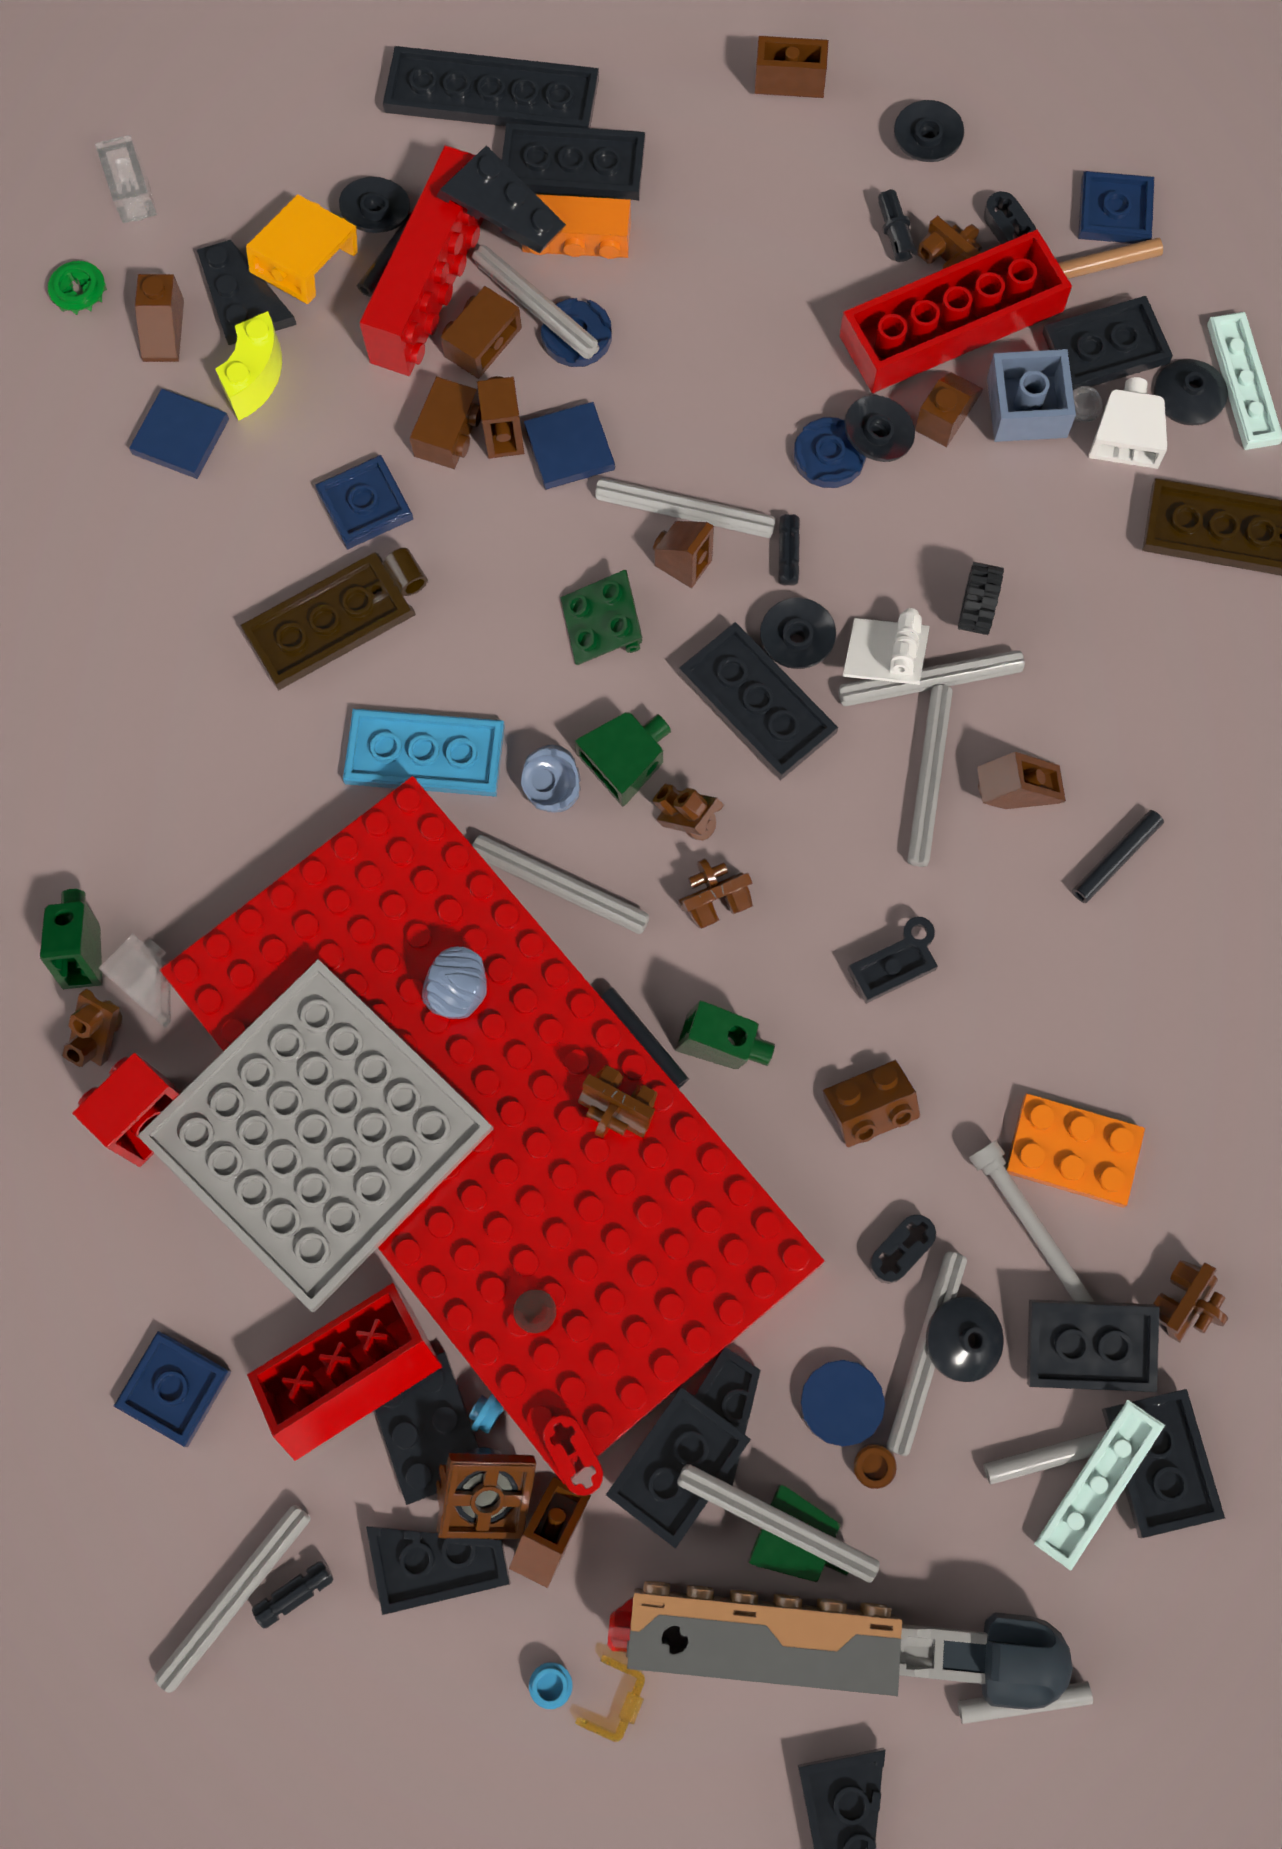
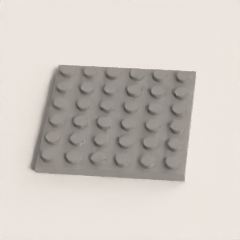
M317 960L174 1099L138 1137L314 1313L493 1130V1127L321 961Z

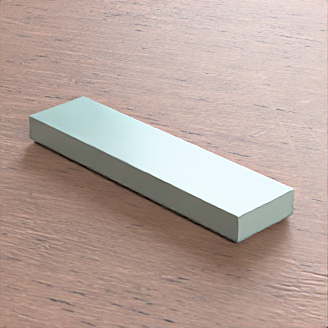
M1239 312L1210 317L1207 327L1222 377L1227 385L1229 401L1244 450L1279 445L1282 441V431L1246 313Z
M1127 1400L1034 1545L1071 1571L1165 1424Z

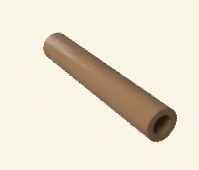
M1154 238L1058 263L1067 278L1070 279L1162 256L1163 244L1160 238Z

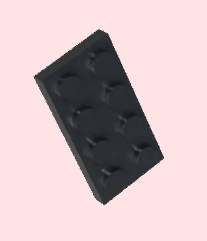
M506 123L502 161L535 194L639 201L645 132Z
M736 622L679 667V675L780 781L837 734V725Z

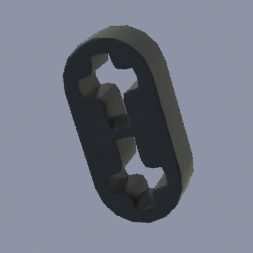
M999 191L989 196L984 210V219L1000 244L1015 239L1013 238L1014 232L1020 237L1036 230L1034 223L1012 194Z
M918 1214L911 1215L903 1220L870 1258L869 1266L875 1279L881 1283L891 1284L906 1275L928 1251L936 1239V1229L932 1221ZM908 1225L913 1228L922 1225L926 1229L923 1233V1237L926 1239L924 1244L918 1240L909 1249L902 1244L910 1235V1231L907 1229ZM898 1249L903 1254L895 1264L899 1270L898 1273L895 1274L891 1270L886 1274L882 1273L879 1269L883 1264L879 1259L880 1255L888 1258Z

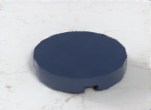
M568 298L556 303V306L597 340L599 350L592 358L586 359L543 323L541 338L547 354L557 363L569 367H585L597 362L607 353L612 342L611 320L606 310L594 301H578L577 298Z
M822 417L809 422L799 436H797L794 443V464L799 474L809 483L822 488H839L851 483L861 474L866 462V457L859 453L848 440L844 428V420L837 417Z
M846 1360L825 1363L811 1373L802 1388L800 1404L803 1420L812 1434L827 1444L842 1447L860 1444L874 1434L883 1419L885 1400L882 1387L873 1373L859 1363Z

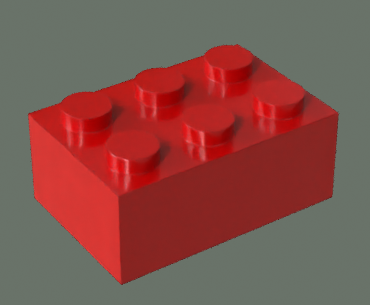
M134 1052L130 1057H123L117 1061L109 1071L110 1076L99 1087H93L84 1093L78 1101L79 1107L72 1114L107 1149L141 1167L154 1152L138 1135L182 1092L163 1074Z

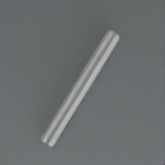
M481 245L478 250L473 252L472 258L475 265L582 357L590 359L598 352V342L591 334L490 248Z
M605 478L598 480L595 490L596 499L695 522H708L713 526L761 537H771L775 526V517Z
M1019 650L922 668L920 685L871 679L841 684L838 691L839 698L843 706L861 704L932 690L934 685L953 686L1020 673L1025 667L1023 654Z
M934 685L930 695L907 860L908 864L912 866L926 867L930 860L953 692L949 686Z
M483 835L477 836L472 844L487 863L637 934H641L648 924V913Z
M948 1251L943 1257L887 1442V1448L892 1453L901 1456H907L910 1453L935 1370L926 1347V1330L929 1320L941 1304L956 1298L967 1263V1258L956 1252Z
M686 1464L683 1467L677 1482L680 1487L866 1582H872L876 1577L880 1562L877 1559L690 1464Z
M293 1505L289 1508L158 1671L154 1681L161 1689L168 1693L176 1690L307 1526L311 1517L301 1507Z

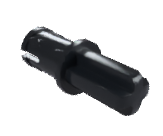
M889 189L878 195V203L885 222L882 229L884 234L888 235L895 260L904 262L913 258L912 255L917 254V249L910 234V219L904 216L896 191Z

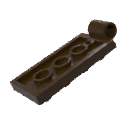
M1155 478L1151 488L1142 551L1282 576V500Z
M404 547L394 550L385 558L384 564L379 553L373 552L240 626L279 691L415 616L416 613L413 607L407 603L404 596L418 593L426 586L428 579L408 548ZM377 591H381V592H382V593L379 594V595H374V594L377 593Z

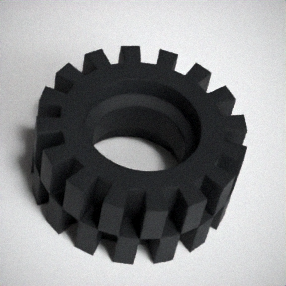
M973 562L960 611L959 630L983 635L989 634L1001 591L1003 567Z

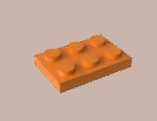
M1026 1093L1023 1097L1005 1169L1010 1175L1124 1208L1128 1204L1145 1128Z

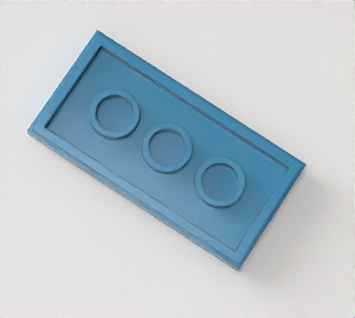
M353 709L343 781L345 785L396 789L413 776L425 791L497 797L505 729L504 721Z

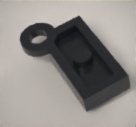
M924 917L911 918L903 928V940L848 966L847 970L866 1004L936 971L938 965L927 947L935 937V929L930 920ZM917 926L924 928L926 937L923 939L914 938L911 933L912 929Z

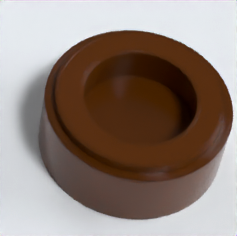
M871 1443L863 1446L857 1452L854 1459V1472L857 1479L864 1486L871 1489L886 1487L896 1475L897 1465L895 1456L886 1446Z

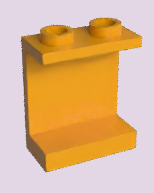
M297 194L246 245L249 272L300 301L309 304L316 296L314 275L339 249L352 256L358 253L356 226L322 208L318 203L311 202Z

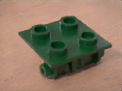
M622 570L560 597L576 665L624 647L627 653L640 650V643H642L643 637L627 570Z

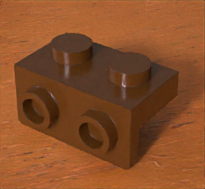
M897 1060L823 1089L824 1099L841 1128L843 1141L847 1147L868 1142L880 1134L897 1127L906 1126L920 1117L916 1091Z

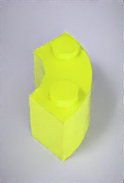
M268 311L235 325L237 334L235 350L225 363L215 368L238 421L255 412L267 401L273 393L281 374L282 351Z

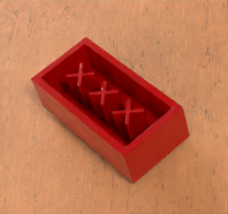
M391 1283L248 1373L247 1376L272 1436L296 1461L434 1373L442 1365L413 1309L394 1283Z

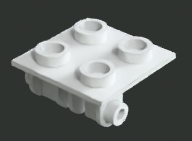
M907 608L902 612L898 622L854 618L843 677L920 685L930 626L921 625L922 618L914 608Z

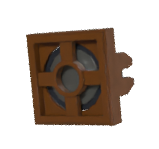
M488 1447L474 1448L465 1453H449L447 1464H440L441 1480H437V1499L440 1508L436 1528L438 1538L521 1539L525 1531L537 1464L534 1455L502 1454L497 1449Z

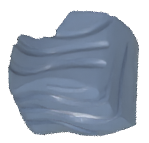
M546 745L535 750L526 758L521 776V786L536 809L554 813L563 812L572 807L579 798V791L581 790L579 784L581 781L579 768L576 767L575 758H573L570 751L562 746Z
M451 947L440 952L432 963L424 981L422 998L427 1008L434 1014L450 1019L469 1017L483 1002L487 994V981L482 958L477 953L464 947Z

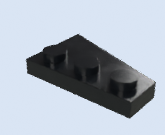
M725 1347L694 1397L745 1434L761 1370ZM740 1456L723 1480L731 1486L734 1483Z

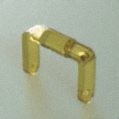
M603 1654L601 1662L637 1678L632 1692L628 1691L618 1716L621 1719L616 1733L579 1716L575 1724L613 1742H618L624 1737L628 1724H635L644 1701L640 1693L645 1683V1675L640 1670L627 1669V1664Z

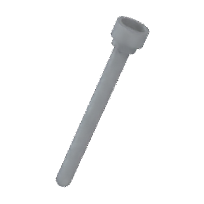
M995 1140L970 1156L969 1159L977 1171L982 1170L985 1176L990 1174L1073 1300L1095 1302L1003 1166L1006 1164L1002 1157L1005 1152L999 1143Z

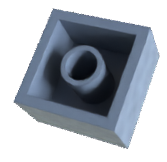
M1068 349L994 353L987 375L994 442L1067 438L1076 416Z

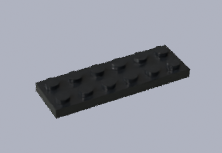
M395 46L383 107L384 112L390 114L506 126V123L591 128L599 82V68Z

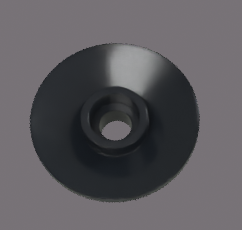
M922 100L908 105L899 113L894 125V138L898 147L909 157L923 162H937L952 156L961 146L964 137V124L960 115L949 105L935 100Z
M365 177L351 182L343 189L339 197V209L342 217L355 225L356 229L369 233H383L398 228L406 221L410 212V200L406 191L397 183L381 177Z
M1183 359L1169 364L1160 372L1154 385V395L1161 396L1164 399L1165 415L1183 425H1202L1212 421L1222 412L1228 397L1226 382L1219 371L1208 363L1194 359ZM1190 384H1194L1198 388H1193Z
M879 395L864 396L856 400L845 415L844 428L848 440L859 453L869 459L880 462L898 460L908 453L914 443L915 428L910 415L900 404L890 398Z
M789 598L778 602L765 614L761 623L760 639L765 652L776 663L787 668L805 669L821 663L830 654L835 644L836 627L830 613L819 603L806 598ZM793 635H800L804 641L796 643L790 638Z
M972 1297L952 1298L941 1304L931 1316L926 1330L927 1351L936 1369L947 1378L959 1382L980 1380L992 1372L1001 1358L1004 1345L1003 1329L996 1313L983 1301ZM973 1332L975 1344L971 1348L968 1344V1336Z

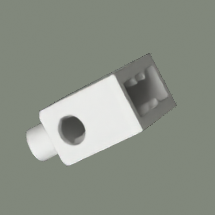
M1139 377L1129 378L1125 382L1124 391L1117 389L1111 391L1089 452V458L1158 469L1167 451L1165 403L1161 396L1146 394L1148 383L1145 379Z

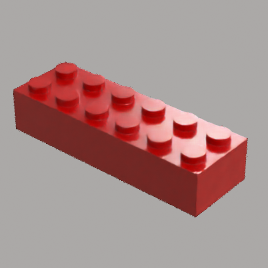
M444 146L359 323L369 361L373 365L410 377L415 364L419 365L423 360L425 343L429 334L434 335L437 330L439 313L443 305L447 306L451 300L453 283L456 277H461L465 270L466 256L470 247L474 248L477 245L480 236V226L484 220L482 217L478 220L467 214L468 209L451 200L449 203L437 197V194L452 177L476 156L474 154L450 146Z
M1036 229L843 311L839 337L873 394L1063 312L1072 285L1040 232Z

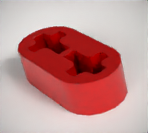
M558 1416L551 1419L544 1429L543 1440L566 1486L577 1495L587 1496L595 1493L603 1482L604 1472L581 1426L569 1416ZM561 1423L564 1428H574L575 1434L570 1437V1441L575 1449L574 1453L568 1455L561 1443L556 1445L552 1443L551 1438L556 1435L554 1427L557 1424ZM579 1456L584 1467L593 1466L596 1470V1474L591 1477L593 1485L589 1488H586L583 1483L575 1485L572 1481V1477L577 1474L572 1459Z

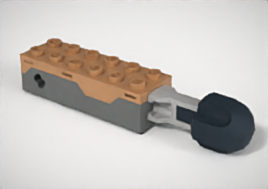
M644 1581L643 1589L635 1588L634 1596L610 1614L607 1646L613 1652L627 1653V1669L889 1696H898L899 1676L982 1684V1695L990 1706L1029 1710L1045 1708L1058 1700L1069 1685L1073 1669L1070 1648L1061 1632L1049 1622L1027 1615L995 1612L985 1620L984 1632L902 1624V1619L891 1614V1608L886 1607L887 1605L860 1602V1610L847 1609V1603L836 1599L817 1598V1606L802 1605L803 1599L795 1595L774 1594L773 1602L758 1600V1594L754 1591L731 1589L730 1597L714 1596L712 1587L687 1585V1593L670 1592V1583ZM671 1626L680 1627L681 1635L687 1636L684 1643L680 1646H669V1638L662 1636L667 1628Z

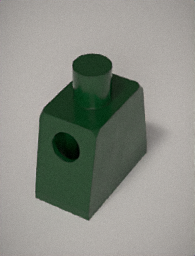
M625 712L575 740L576 755L623 807L662 765L663 749L658 742L671 733V729L659 714H656L644 725H641L631 713Z
M79 889L62 891L61 903L50 904L44 908L40 959L63 990L102 985L101 928L98 920L86 904V893Z
M700 1000L686 1015L675 1051L728 1068L739 1069L748 1060L768 1066L773 1056L775 1043L756 1037L759 1027L757 1022ZM728 1037L734 1041L735 1046L730 1043Z
M778 1485L770 1504L771 1506L836 1538L840 1523L786 1486ZM762 1528L747 1560L749 1564L813 1582H818L824 1566L845 1576L849 1573Z

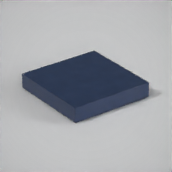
M1084 171L1081 179L1078 239L1132 244L1152 239L1155 177Z
M161 388L129 449L132 455L198 479L228 423L229 417L224 411Z
M594 402L524 421L525 430L545 490L615 470V462Z
M382 455L315 484L316 490L347 550L414 519Z
M157 1331L114 1407L181 1446L189 1447L231 1371L170 1336Z

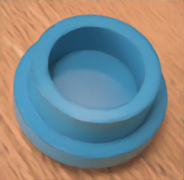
M493 1394L489 1398L481 1395L469 1414V1418L475 1421L471 1427L475 1432L480 1429L489 1434L504 1409Z
M547 1662L541 1664L530 1677V1695L533 1701L542 1708H559L568 1701L572 1693V1677L569 1671L559 1663Z

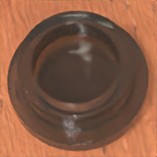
M529 1290L520 1295L516 1300L514 1318L519 1327L524 1331L541 1333L549 1329L555 1321L557 1314L556 1305L552 1297L542 1290Z

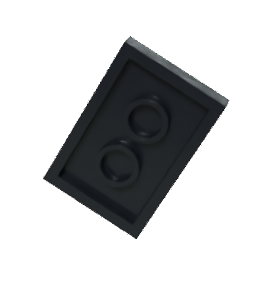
M1147 296L1046 324L1042 332L1049 350L1068 349L1073 392L1170 364L1173 357Z
M1029 1299L1027 1385L1039 1388L1157 1392L1159 1306L1156 1304Z
M446 1352L437 1355L442 1365L440 1369L375 1410L406 1505L437 1494V1480H441L439 1467L440 1464H447L449 1453H465L471 1449L479 1448Z
M681 1387L608 1490L606 1496L676 1549L708 1503V1500L678 1485V1478L683 1467L686 1464H690L723 1481L751 1439Z
M1187 1389L1132 1401V1403L1165 1424L1124 1488L1138 1538H1146L1225 1519ZM1124 1404L1102 1409L1107 1430Z

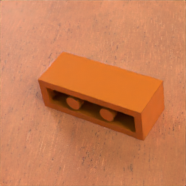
M536 194L566 226L540 254L522 244L523 252L536 255L563 254L571 257L600 256L607 259L617 257L628 258L631 229V199Z

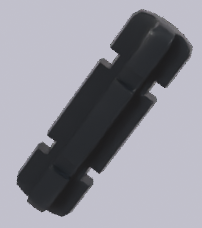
M784 514L780 517L778 581L783 586H794L799 580L800 518L796 514Z
M318 1561L306 1569L308 1574L304 1577L300 1573L271 1593L272 1599L269 1601L266 1597L253 1606V1616L263 1629L270 1627L280 1620L279 1614L283 1613L285 1616L313 1597L315 1589H318L320 1592L333 1582V1575L323 1561Z

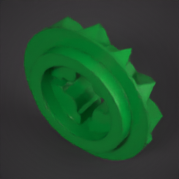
M72 261L60 266L54 271L48 282V293L53 304H56L62 312L70 310L76 315L83 309L92 311V305L96 302H102V294L107 290L102 272L95 265L85 261ZM75 280L76 284L82 287L83 294L80 295L74 291L72 281Z

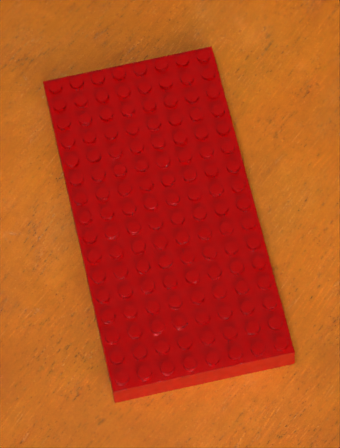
M413 776L160 969V972L224 1052L299 977L319 960L492 1125L493 1130L391 1233L378 1249L564 1485L566 1484L543 1440L544 1429L551 1419L558 1416H569L576 1420L598 1458L825 1262ZM451 947L470 949L483 960L487 981V994L483 1002L467 1018L450 1019L434 1014L427 1008L422 998L424 981L432 963L440 952ZM605 1065H608L619 1071L623 1076L618 1090L631 1096L637 1085H645L657 1092L653 1107L655 1112L649 1129L643 1138L629 1130H626L623 1136L609 1129L604 1138L595 1135L599 1123L587 1117L589 1109L578 1103L583 1090V1082L588 1074L595 1076ZM561 1423L557 1424L554 1427L556 1435L551 1438L554 1445L561 1443L568 1455L575 1452L570 1441V1437L575 1434L574 1428H564ZM579 1456L572 1459L577 1470V1474L572 1479L586 1468L583 1466Z

